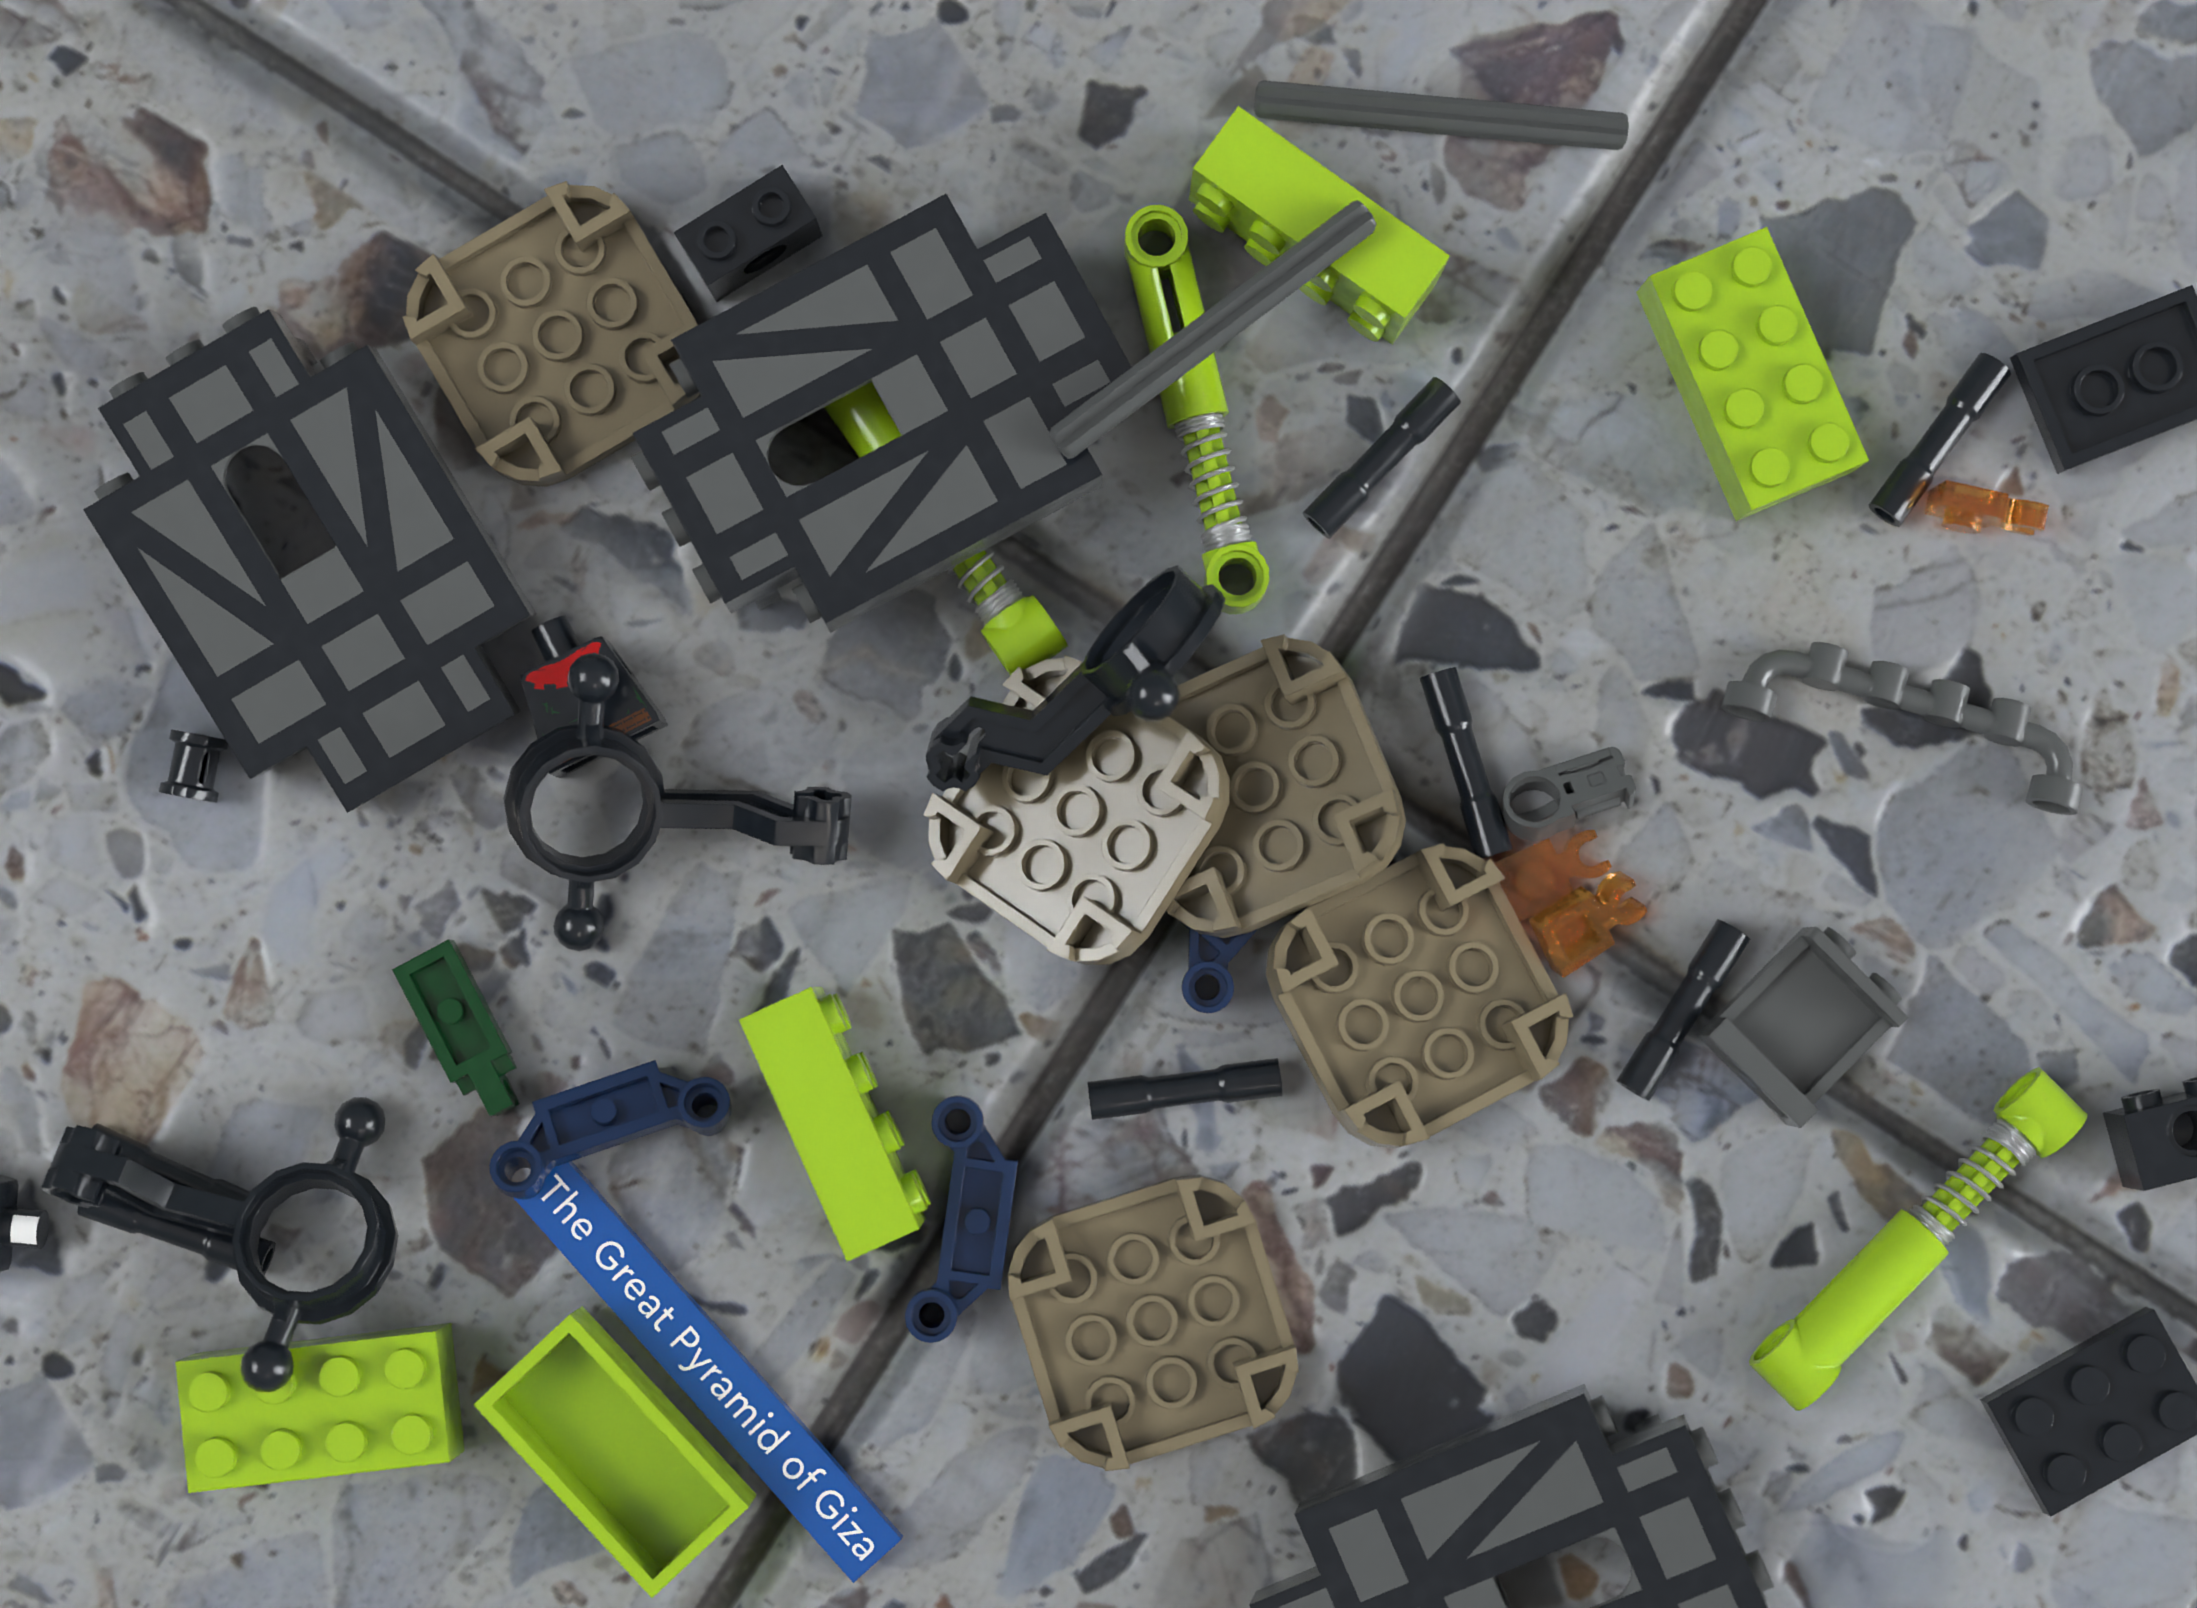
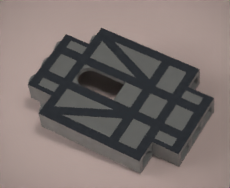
M944 194L671 339L680 357L669 364L687 398L697 393H700L701 397L633 432L632 434L642 451L631 456L649 491L661 485L672 508L661 514L678 545L682 547L692 542L703 564L692 569L710 604L722 598L732 614L755 602L761 611L782 600L777 590L778 588L800 577L803 583L793 588L792 591L810 623L822 618L831 633L1099 489L1102 486V473L1088 448L1074 458L1068 459L1053 443L1050 437V430L1071 412L1129 370L1131 365L1046 213L977 249L948 195ZM872 382L900 432V437L812 484L803 486L791 485L782 481L773 473L768 459L769 448L774 437L781 430Z
M251 307L227 320L222 325L226 334L206 346L203 345L200 339L189 342L166 357L170 365L168 368L149 379L144 372L137 373L119 382L109 390L113 400L100 406L98 409L140 477L133 480L130 473H125L106 482L94 491L99 500L83 510L248 777L252 779L260 776L308 748L348 813L521 712L482 646L536 615V612L377 349L365 345L358 350L354 342L345 344L320 360L324 370L316 374L312 367L317 363L305 341L293 336L282 316L270 309L260 313L257 307ZM265 446L274 450L283 458L336 545L333 549L283 578L279 575L227 488V467L231 459L239 451L247 447Z
M1582 1384L1300 1502L1294 1515L1316 1566L1257 1590L1249 1606L1250 1608H1507L1494 1576L1582 1540L1594 1537L1611 1540L1624 1550L1630 1561L1631 1576L1626 1588L1618 1596L1590 1608H1768L1763 1592L1774 1588V1585L1758 1549L1746 1554L1736 1530L1746 1526V1522L1730 1488L1721 1492L1717 1490L1708 1468L1719 1464L1703 1426L1691 1431L1684 1414L1663 1423L1659 1414L1635 1423L1634 1435L1611 1444L1608 1437L1618 1433L1608 1405L1603 1396L1591 1399L1585 1384Z

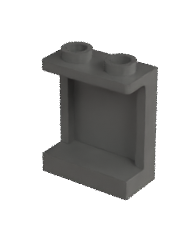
M1803 927L1697 1034L1786 1125L1802 1128L1819 1110L1814 1104L1889 1028L1900 1027L1908 1019L1907 1015L1897 1006L1902 998L1895 988L1877 973H1872L1868 977L1851 960L1856 955L1853 947L1830 927H1827L1823 932L1818 927Z

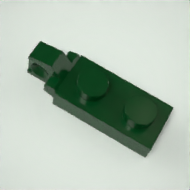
M448 939L392 969L450 1083H456L463 1095L476 1090L490 1117L499 1116L519 1105V1100L505 1075L517 1068L510 1055L513 1052L455 941Z

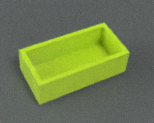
M1239 106L1193 167L1189 201L1196 205L1193 208L1194 214L1212 229L1224 232L1226 228H1229L1246 240L1245 250L1265 266L1269 265L1352 201L1359 200L1373 215L1377 224L1374 232L1299 289L1306 296L1321 305H1326L1330 300L1350 314L1347 322L1351 327L1374 342H1378L1382 337L1393 345L1436 285L1450 257L1446 252Z
M1767 227L1652 274L1636 292L1735 521L1848 475L1869 462L1865 449Z
M809 987L739 1019L846 1261L848 1262L920 1229L926 1220L923 1211L928 1209V1205L931 1204L930 1198L917 1170L914 1169L907 1173L904 1171L896 1153L897 1150L905 1145L902 1135L889 1110L881 1114L878 1113L869 1093L870 1090L878 1087L877 1080L865 1054L860 1052L852 1055L843 1032L851 1029L852 1025L838 994L832 995L831 993L825 995L822 987Z
M583 1306L570 1313L473 1404L651 1598L657 1595L748 1509L757 1495Z
M452 1323L292 1341L288 1350L292 1353L294 1362L293 1375L284 1387L274 1392H257L249 1388L244 1382L241 1373V1360L249 1347L199 1352L175 1362L188 1493L449 1463L465 1451Z

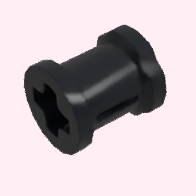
M171 729L169 739L175 742L168 781L160 783L159 792L217 803L219 793L213 788L220 752L228 750L229 744L225 739Z

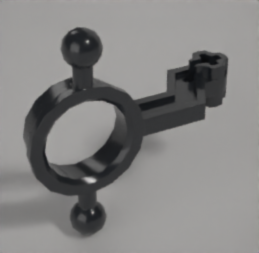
M1178 565L1167 568L1148 581L1115 614L1087 652L1084 661L1033 711L970 696L949 718L946 717L940 721L932 731L925 755L929 769L927 779L934 787L941 791L953 787L967 791L975 786L981 773L991 763L1047 776L1110 714L1115 717L1126 715L1132 711L1136 717L1146 722H1159L1169 717L1177 707L1180 697L1178 685L1173 676L1201 645L1219 618L1226 600L1222 592L1213 584L1201 587ZM978 727L982 728L972 738L967 756L959 752L967 744L969 734Z
M597 653L581 655L572 663L567 676L569 689L579 699L578 724L558 727L532 742L511 768L503 797L508 830L524 856L548 873L557 875L560 878L569 879L568 903L557 913L553 927L554 934L559 943L568 949L578 952L591 949L602 937L605 927L602 914L593 906L594 882L616 878L638 865L656 842L660 828L733 829L774 846H790V854H793V859L804 860L817 865H834L836 861L847 860L852 795L848 792L835 791L829 787H807L805 790L794 792L793 805L759 791L664 789L662 774L645 746L620 729L604 726L605 701L617 690L619 672L611 659ZM597 755L615 759L634 772L641 784L643 798L638 824L625 841L606 853L586 857L560 853L543 842L533 827L531 806L536 788L548 772L566 760L575 757Z
M354 1097L342 1103L335 1113L334 1127L340 1139L332 1160L324 1164L302 1162L277 1170L254 1187L245 1202L175 1184L128 1158L121 1157L124 1145L119 1144L120 1141L118 1139L106 1136L98 1130L76 1125V1127H66L41 1186L42 1190L50 1195L86 1208L90 1206L100 1207L104 1194L108 1193L149 1215L233 1237V1256L239 1282L262 1310L272 1314L263 1341L250 1346L241 1360L242 1378L249 1388L257 1392H274L284 1387L292 1377L294 1362L292 1353L288 1348L298 1323L321 1325L351 1315L378 1293L394 1266L399 1235L392 1208L369 1179L355 1173L364 1147L378 1141L385 1129L386 1119L383 1109L377 1102L366 1097ZM314 1188L338 1190L356 1199L362 1206L367 1231L364 1250L347 1274L333 1285L311 1292L287 1291L267 1280L262 1273L257 1250L261 1229L275 1208L292 1195Z

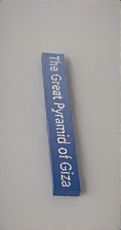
M572 1161L554 1167L544 1180L541 1191L533 1198L526 1200L514 1198L853 1583L902 1540L903 1535Z

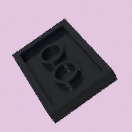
M2193 285L2018 352L2010 357L2057 474L2197 420V295Z
M2148 1307L2142 1308L1980 1399L2042 1512L2050 1517L2197 1435V1384L2154 1309Z

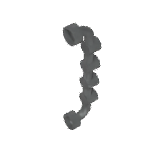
M1824 642L1811 643L1809 654L1781 649L1763 654L1750 664L1742 681H1730L1727 684L1721 706L1722 710L1733 716L1750 721H1771L1778 694L1767 688V686L1775 676L1783 674L1800 678L1803 683L1817 689L1827 691L1839 690L1862 697L1863 701L1876 707L1901 709L1921 715L1924 720L1938 726L1948 728L1960 727L1980 733L1987 740L1997 744L2013 747L2022 746L2032 749L2044 758L2047 769L2046 775L2036 774L2032 776L2026 803L2037 809L2055 814L2075 815L2078 812L2083 787L2072 781L2073 762L2068 747L2056 733L2041 725L2028 722L2031 707L2023 702L2008 698L1993 699L1991 710L1967 703L1970 688L1966 685L1950 680L1935 679L1932 681L1930 691L1906 684L1910 672L1906 667L1888 661H1873L1869 673L1845 666L1849 654L1846 649Z

